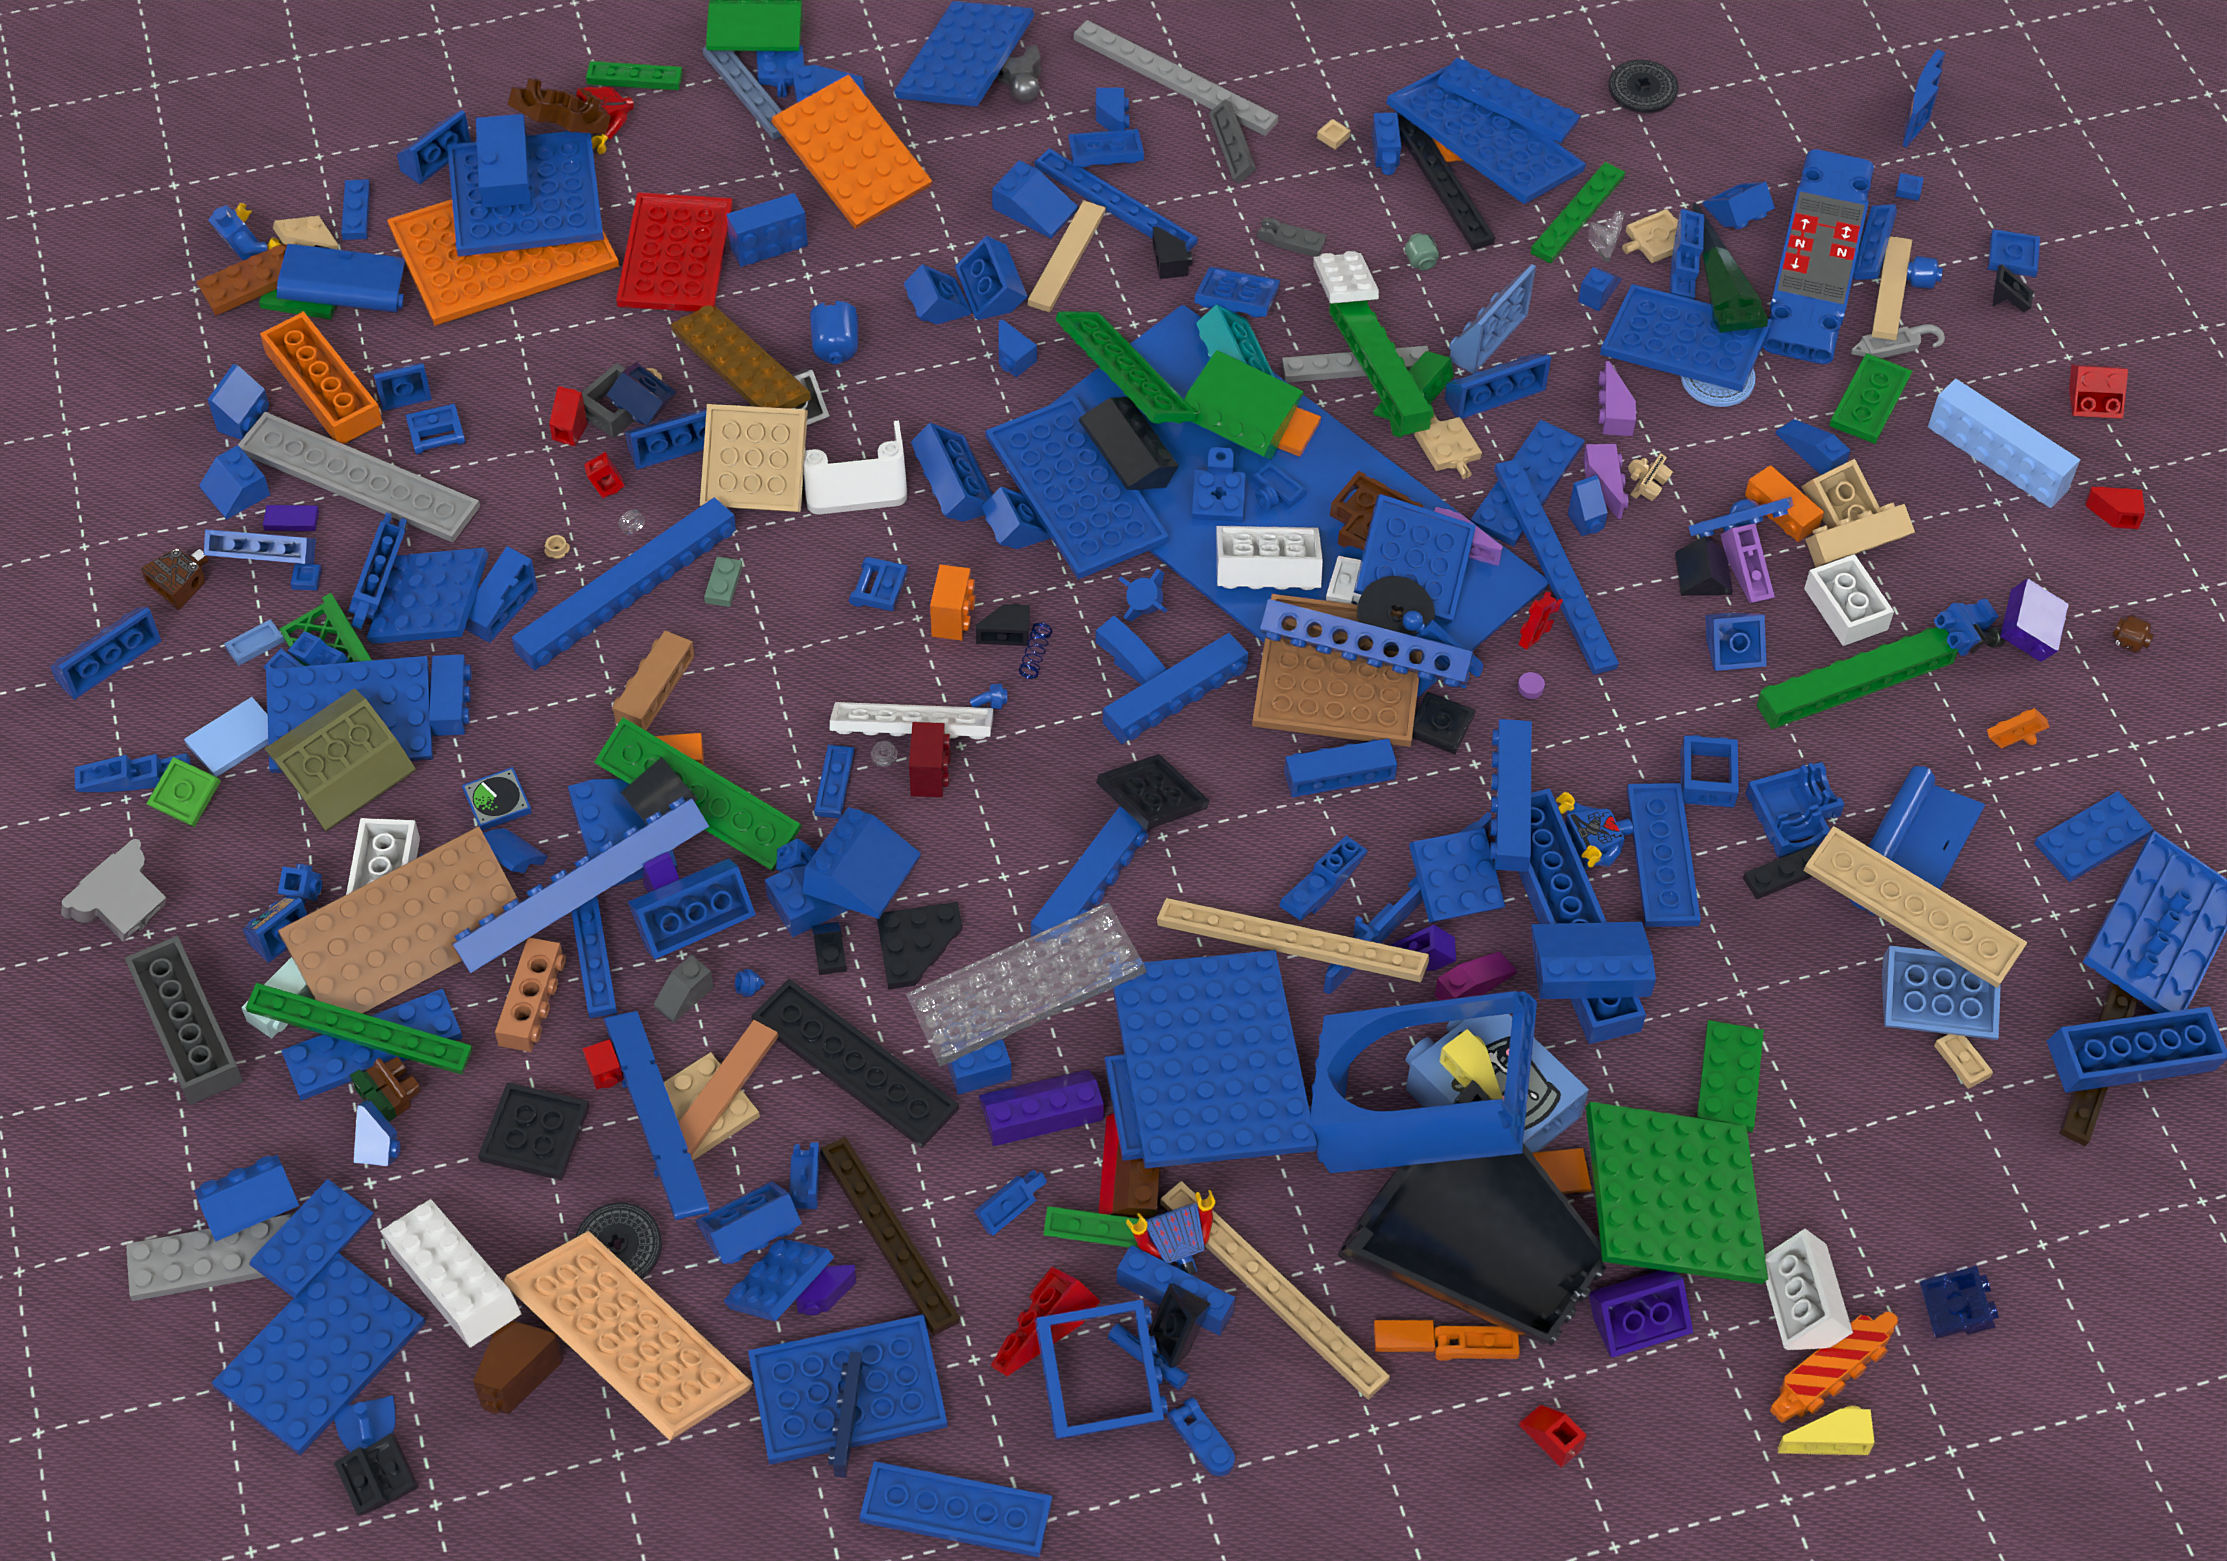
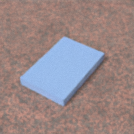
M251 697L186 737L184 741L213 776L218 777L268 745V716Z

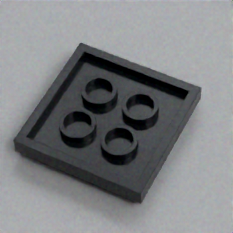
M1160 754L1098 774L1096 781L1145 830L1208 808L1210 801Z
M507 1082L479 1152V1161L562 1181L589 1110V1101Z

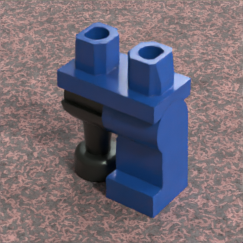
M1980 599L1976 604L1970 605L1952 603L1945 611L1940 612L1933 621L1937 628L1947 630L1950 634L1947 637V643L1951 649H1959L1958 653L1960 656H1966L1969 652L1974 654L1984 644L1991 648H1999L2006 641L2000 637L2002 628H1989L1999 616L1988 599Z

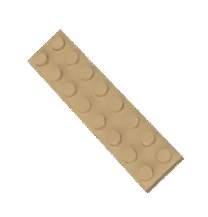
M1834 826L1804 868V871L1996 988L2000 986L2027 944L2023 939Z

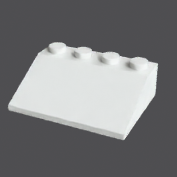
M1216 526L1218 586L1233 589L1237 586H1248L1252 589L1275 587L1281 590L1288 589L1289 587H1300L1304 590L1321 588L1323 559L1318 528Z

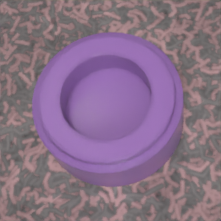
M1525 673L1519 678L1518 691L1525 698H1538L1544 691L1545 681L1537 673Z

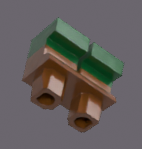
M398 1056L385 1063L378 1058L374 1062L373 1067L364 1072H361L359 1069L350 1074L353 1087L362 1100L371 1101L388 1122L411 1107L409 1100L421 1091L419 1084L413 1076H409L400 1083L396 1080V1078L406 1073L405 1066Z

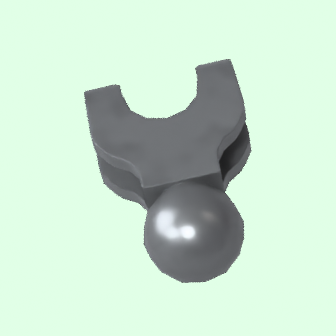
M1037 45L1026 46V53L1021 57H1008L996 76L997 81L1010 86L1011 95L1020 103L1033 101L1039 93V83L1036 79L1041 74V67L1039 64L1040 53Z

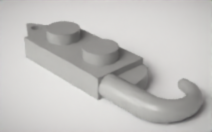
M1932 324L1911 328L1906 326L1898 328L1896 341L1871 337L1872 334L1862 336L1861 341L1852 349L1851 354L1865 356L1868 353L1878 358H1884L1915 351L1920 346L1921 335L1934 334L1938 337V341L1933 343V347L1936 348L1944 343L1945 335L1939 327Z

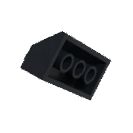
M1110 397L1079 418L1078 421L1126 490L1167 487L1179 465L1129 397Z

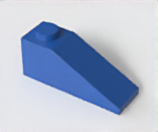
M1794 419L1776 430L1775 433L1820 475L1848 461L1851 450L1834 434Z

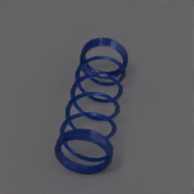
M1038 622L1032 627L1031 638L1027 642L1028 647L1025 649L1022 664L1018 669L1020 675L1025 678L1034 679L1038 677L1040 666L1036 663H1041L1043 658L1037 654L1046 653V650L1041 646L1049 644L1044 638L1051 637L1053 632L1048 624ZM1043 626L1048 628L1050 632L1045 629H1035V627ZM1037 630H1043L1048 632L1049 634H1043L1038 632ZM1034 639H1043L1047 644H1039ZM1033 640L1037 645L1030 646L1029 642ZM1031 647H1039L1043 649L1044 652L1038 653L1031 649ZM1030 648L1036 654H1027V649ZM1028 655L1038 656L1041 658V661L1032 660ZM1027 656L1033 662H1024V658ZM1027 663L1034 664V665L1038 666L1039 669H1037L1035 666L1029 665V664H1027ZM1026 667L1029 670L1035 671L1036 675L1026 674L1021 668Z

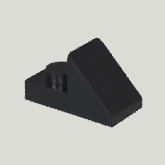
M2003 264L1999 265L1996 275L1993 306L2008 299L2012 305L2019 308L2023 313L2030 310L2034 291Z
M839 922L812 926L819 975L846 972L842 932Z

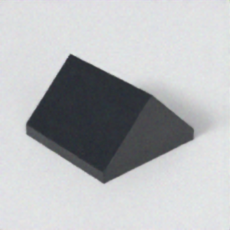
M1704 536L1675 552L1681 596L1732 595L1728 559L1723 548Z
M1169 1283L1148 1331L1150 1336L1155 1337L1156 1345L1170 1367H1176L1190 1353L1211 1303L1173 1283Z

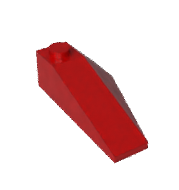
M1051 1267L1033 1289L1029 1297L1033 1302L1026 1313L1021 1312L1017 1318L1019 1326L1016 1332L1006 1337L991 1367L1008 1377L1040 1354L1035 1325L1036 1318L1096 1308L1100 1300L1079 1280ZM1085 1320L1050 1326L1053 1344L1081 1326Z

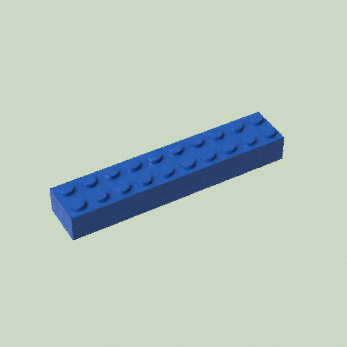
M1551 789L1532 792L1531 857L1528 872L1518 871V874L1539 924L1607 923ZM1639 997L1570 999L1588 1044L1642 1031L1646 1013Z

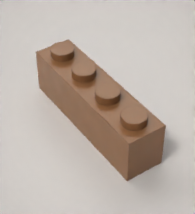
M664 631L661 637L654 641L651 652L647 658L642 659L637 673L628 680L625 691L613 703L612 711L614 712L616 724L624 717L645 731L648 729L694 659L692 641Z

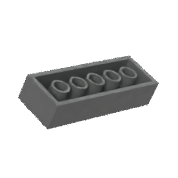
M178 935L125 957L128 968L189 1106L243 1083L235 1060Z

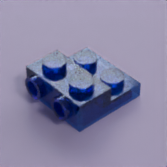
M1977 1266L1919 1281L1936 1339L1963 1331L1970 1335L1996 1328L1994 1319L1999 1318L1995 1302H1988L1986 1295L1987 1292H1991L1989 1280L1986 1274H1980Z

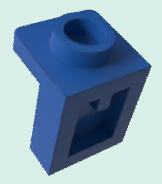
M797 838L777 849L776 869L782 872L788 868L807 865L816 851Z

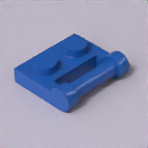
M455 404L406 415L416 455L422 454L424 450L454 443L458 445L465 444ZM454 430L455 432L452 434L420 441V438L444 433Z
M871 557L864 558L861 565L863 570L855 591L850 594L849 603L856 607L865 605L894 611L908 573V565ZM877 571L878 574L871 593H865L872 573Z

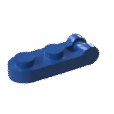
M1190 1397L1183 1402L1184 1405L1179 1409L1173 1408L1167 1413L1170 1423L1207 1471L1215 1476L1229 1474L1235 1462L1234 1452L1203 1413L1198 1402L1193 1397ZM1191 1415L1195 1422L1188 1426L1184 1419Z

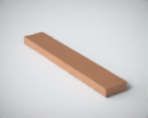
M753 1020L681 1118L679 1126L691 1157L777 1040L778 1032Z

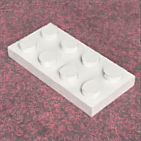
M1348 251L1342 255L1324 253L1314 257V268L1330 303L1379 299V290L1361 253L1355 251Z

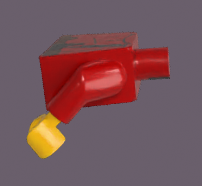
M611 87L578 88L576 97L585 102L588 95L600 98L599 110L611 116L606 134L592 137V148L595 149L598 146L597 152L601 155L607 149L605 144L607 139L611 140L627 122L628 111H632L634 108L633 100L630 97L622 98Z

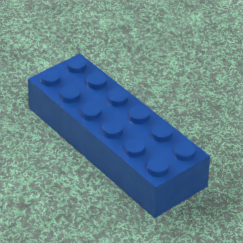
M2210 1006L2061 1027L2047 1040L2065 1093L2215 1071L2227 1060V1049Z

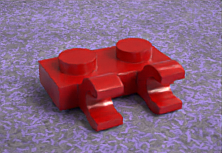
M1546 592L1541 600H1535L1528 613L1531 615L1520 630L1522 636L1518 644L1526 650L1536 644L1542 634L1550 632L1554 620L1548 621L1549 616L1553 612L1559 611L1563 600L1559 599L1556 601V599L1551 597V592Z

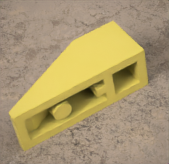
M1467 1029L1442 1047L1439 1062L1464 1088L1474 1080L1490 1100L1503 1099L1487 1048L1480 1037L1474 1036Z
M1848 1406L1798 1428L1782 1437L1778 1446V1453L1869 1455L1874 1445L1871 1409Z

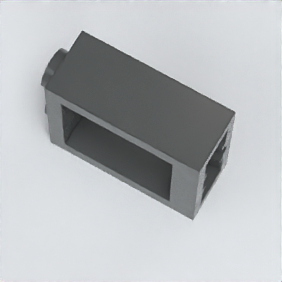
M618 363L614 364L582 392L587 421L612 438L617 437L635 421L631 417L632 414L625 409H619L612 413L597 403L609 392L620 374L627 369Z

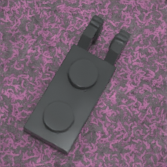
M1270 217L1262 220V228L1258 229L1256 234L1258 239L1273 244V246L1312 257L1320 256L1327 235L1285 223L1280 224L1277 219H1271Z

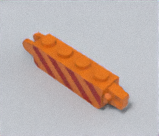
M1890 1311L1885 1312L1875 1320L1865 1315H1860L1850 1323L1853 1331L1852 1334L1830 1348H1819L1785 1376L1784 1382L1780 1387V1397L1771 1406V1413L1781 1423L1796 1415L1802 1418L1808 1412L1811 1414L1816 1413L1824 1405V1399L1830 1394L1833 1397L1838 1395L1846 1386L1844 1382L1851 1377L1854 1380L1857 1379L1867 1369L1866 1364L1871 1360L1875 1363L1878 1362L1887 1353L1888 1350L1885 1347L1894 1332L1895 1326L1898 1324L1896 1314Z

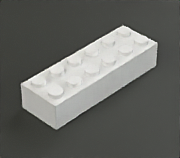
M431 1199L380 1231L394 1258L470 1348L521 1315L509 1288Z

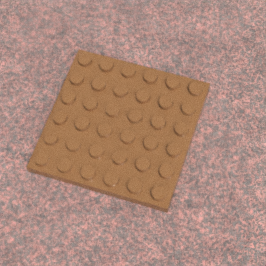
M1272 594L1271 600L1358 622L1357 605L1277 594ZM1392 609V612H1391L1390 615H1391L1392 617H1393V616H1397V617L1399 618L1401 612H1400V611L1395 612V611ZM1294 619L1286 620L1283 624V629L1286 631L1294 630L1297 626V621ZM1318 625L1312 626L1308 631V635L1312 638L1319 637L1322 633V627ZM1338 632L1335 634L1333 641L1336 644H1343L1347 641L1348 635L1345 632ZM1265 638L1252 721L1253 727L1368 742L1373 739L1382 740L1389 738L1391 745L1411 747L1419 683L1418 673L1408 671L1407 675L1392 671V666L1382 664V668L1373 667L1366 664L1367 660L1357 658L1356 661H1350L1341 658L1342 653L1331 651V655L1315 651V646L1306 644L1305 648L1291 645V640L1281 638L1280 642ZM1367 638L1359 643V648L1363 651H1368L1373 647V643ZM1385 650L1384 654L1387 657L1392 658L1395 657L1398 654V652ZM1412 653L1410 661L1413 664H1420L1422 653Z

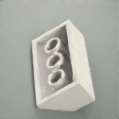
M1803 1229L1765 1255L1768 1274L1766 1285L1785 1349L1830 1348L1853 1333L1829 1251L1823 1241L1808 1230Z

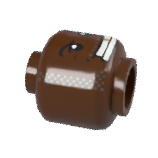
M2128 615L2125 619L2120 618L2112 636L2115 637L2116 645L2133 653H2138L2142 647L2148 649L2154 634L2150 633L2151 624L2133 615Z

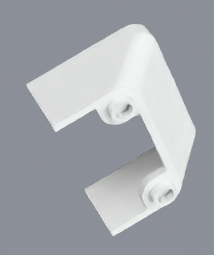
M894 421L895 441H888L879 446L878 459L828 464L827 456L823 451L805 449L803 480L808 510L814 514H829L893 507L905 503L908 494L899 421Z

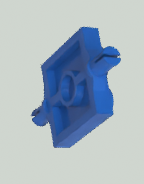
M800 46L799 51H756L758 83L760 85L777 87V96L781 98L782 91L783 98L786 97V87L793 85L792 67L804 66L803 46Z

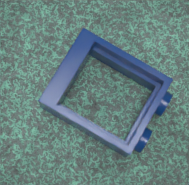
M1699 735L1684 736L1680 749V783L1684 804L1722 807L1735 806L1739 793L1738 740L1725 737H1701ZM1691 755L1728 757L1729 783L1691 780Z

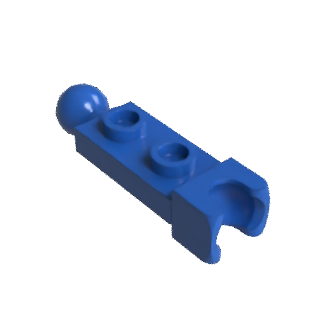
M1413 610L1406 612L1403 616L1404 627L1409 631H1417L1414 634L1415 637L1464 649L1434 620L1429 621L1425 625L1422 615ZM1473 654L1469 672L1479 677L1483 671V663ZM1441 658L1437 660V663L1445 670L1449 668L1450 661L1448 659ZM1466 681V685H1461V684H1459V686H1460L1461 688H1466V687H1467V681Z

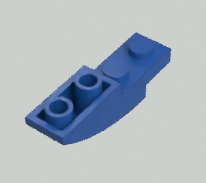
M1345 836L1315 863L1314 869L1309 875L1281 899L1279 907L1300 921L1311 912L1315 914L1350 877L1368 850L1348 836Z

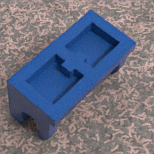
M810 1143L809 1150L807 1151L800 1150L799 1144L793 1146L789 1195L795 1209H818L819 1143Z

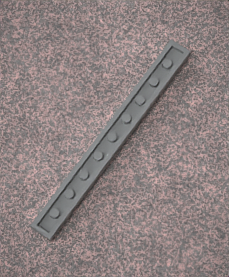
M1088 20L1074 32L1075 41L1212 110L1223 100H1228L1232 103L1238 122L1264 136L1278 123V115Z

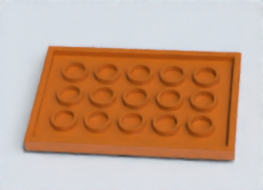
M849 74L772 117L771 122L854 229L892 209L932 184L930 177Z

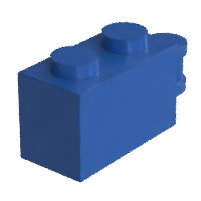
M1374 113L1372 142L1375 167H1381V171L1385 175H1392L1395 173L1396 167H1399L1401 152L1397 113Z

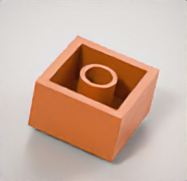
M939 565L930 604L932 637L962 641L964 631H969L971 622L969 610H974L975 595H973L975 579H971L970 568Z

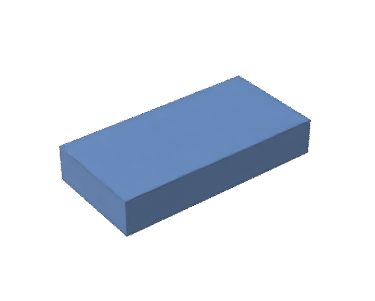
M270 619L224 643L235 663L240 666L285 641L283 635Z

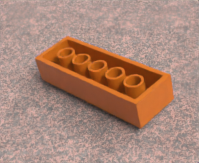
M304 312L260 333L267 356L334 441L345 444L383 424L377 402Z

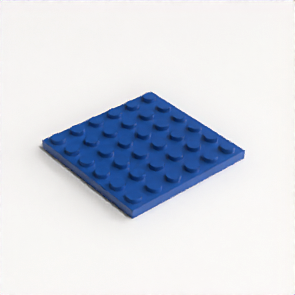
M565 131L528 136L531 204L483 208L479 191L477 142L447 145L458 257L604 240L591 133Z

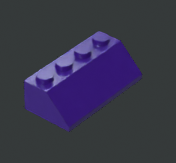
M1089 1069L979 1095L993 1146L1103 1120L1104 1103L1097 1081Z

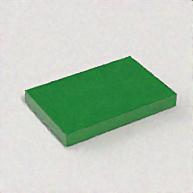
M277 289L262 295L259 301L260 308L292 314L304 312L307 316L331 320L336 305L277 299Z

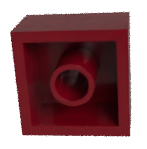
M912 722L909 758L911 796L943 797V788L949 787L950 734H945V723Z

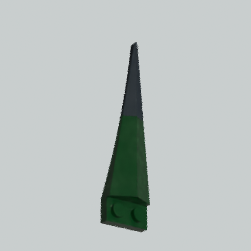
M1694 202L1693 212L1703 214L1697 203ZM1704 215L1702 255L1712 317L1719 333L1767 327L1768 318L1761 305V299Z

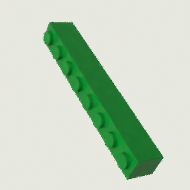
M1368 301L1329 303V314L1401 435L1429 430L1431 418L1434 417L1432 405L1428 404L1425 400L1422 389L1417 387L1413 374L1408 372L1403 358L1399 357L1396 352L1394 343L1388 339L1385 328L1381 327L1377 321L1376 313L1372 312L1369 308Z
M1937 627L1927 628L1919 634L1911 637L1905 636L1889 645L1883 644L1875 650L1866 653L1860 652L1853 658L1844 661L1838 660L1828 667L1813 669L1808 674L1800 677H1791L1781 684L1769 685L1760 691L1756 706L1770 728L1775 729L1954 663L1959 649H1951L1948 645L1947 637L1950 634L1946 629Z

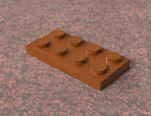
M287 244L274 246L267 251L253 255L244 261L196 281L214 315L217 316L276 290Z

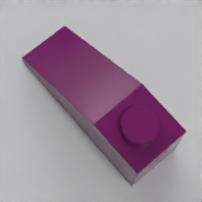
M1499 951L1459 964L1437 978L1435 996L1438 1000L1484 995L1515 975L1517 970Z

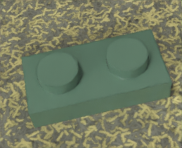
M723 557L716 558L704 596L705 603L726 607L731 606L743 567L742 560Z

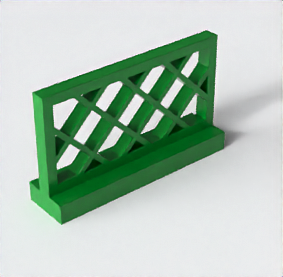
M332 593L322 597L325 603L279 629L289 647L297 640L290 638L289 633L298 628L304 629L308 633L311 630L321 632L319 638L323 642L327 633L338 634L334 644H325L338 651L348 652V660L345 663L372 661ZM324 613L326 614L327 618L323 626L313 625L315 618ZM297 659V661H299L302 665L307 666L305 663Z

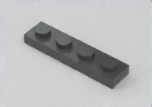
M1225 99L1208 114L1231 176L1235 182L1240 184L1256 170L1232 103Z

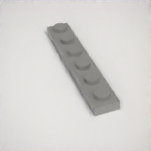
M1428 346L1396 348L1397 354L1403 358L1408 371L1425 351H1429ZM1353 352L1282 358V369L1287 383L1366 376Z

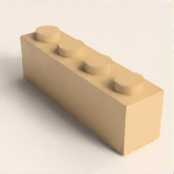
M1890 503L1880 507L1879 513L1873 514L1872 510L1857 515L1858 520L1851 522L1850 518H1846L1836 522L1835 528L1828 530L1826 525L1813 530L1814 535L1805 540L1815 567H1820L1915 533L1905 504L1895 507L1894 503Z

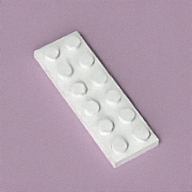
M835 702L830 718V731H836L839 734H850L854 731L863 732L866 735H877L880 732L890 733L892 736H903L912 733V722L945 723V734H950V738L970 736L972 739H984L991 735L993 708Z

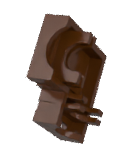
M529 78L526 88L512 87L507 105L536 122L556 123L570 132L606 134L611 116L599 110L601 99L596 98L594 95H588L585 102L565 90L540 89L542 81L537 78Z
M1358 470L1331 503L1330 516L1345 524L1339 531L1338 545L1344 548L1353 546L1364 551L1376 499L1379 494L1422 508L1423 505L1417 501L1414 502L1396 490L1388 488L1387 485L1376 479H1371ZM1356 490L1355 493L1351 496V498L1346 503H1344V500L1346 499L1348 494L1351 491Z

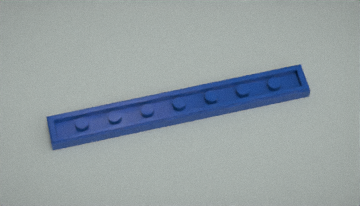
M1049 148L1035 161V168L1094 204L1105 207L1106 211L1152 238L1153 227H1159L1183 240L1186 244L1187 252L1197 244L1198 237L1082 167L1073 166L1072 161Z

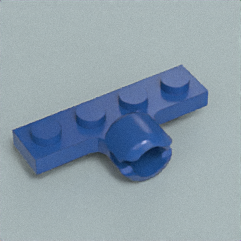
M1791 496L1762 505L1749 498L1741 499L1732 505L1729 514L1695 523L1688 527L1691 536L1699 534V538L1714 535V529L1723 527L1725 532L1732 528L1755 523L1757 525L1759 522L1764 521L1763 516L1772 513L1773 518L1788 514L1787 509L1793 507L1794 504Z

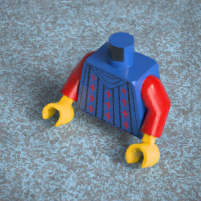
M1208 1190L1209 1196L1205 1200H1201L1199 1192L1195 1193L1197 1204L1192 1203L1147 1220L1138 1213L1139 1221L1134 1225L1127 1219L1126 1224L1133 1232L1139 1249L1166 1263L1176 1261L1178 1269L1188 1274L1197 1272L1192 1255L1204 1251V1245L1209 1242L1213 1225L1212 1208L1215 1205V1199L1211 1190Z

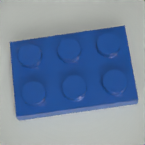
M1138 129L1068 134L1073 166L1088 167L1096 164L1112 165L1122 162L1131 164L1137 161H1144V151Z

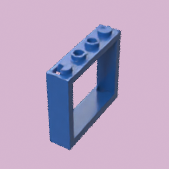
M1143 1300L1035 1319L1055 1440L1156 1423L1164 1420L1163 1414L1168 1413L1165 1396H1160L1158 1384H1162L1160 1366H1154L1152 1354H1157L1155 1337L1149 1336L1147 1325L1152 1324L1149 1306L1144 1307ZM1134 1312L1152 1412L1067 1427L1050 1326Z

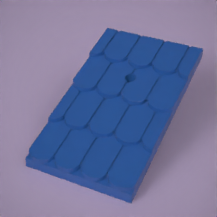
M2154 830L2143 845L2082 962L2090 968H2094L2096 972L2115 985L2118 984L2121 989L2139 1001H2143L2142 1003L2158 1014L2187 1010L2227 931V879Z

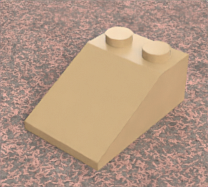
M1855 459L1801 486L1805 495L1824 511L1822 520L1829 529L1835 528V523L1843 519L1850 518L1852 522L1858 520L1857 515L1870 510H1872L1873 514L1880 512V507Z

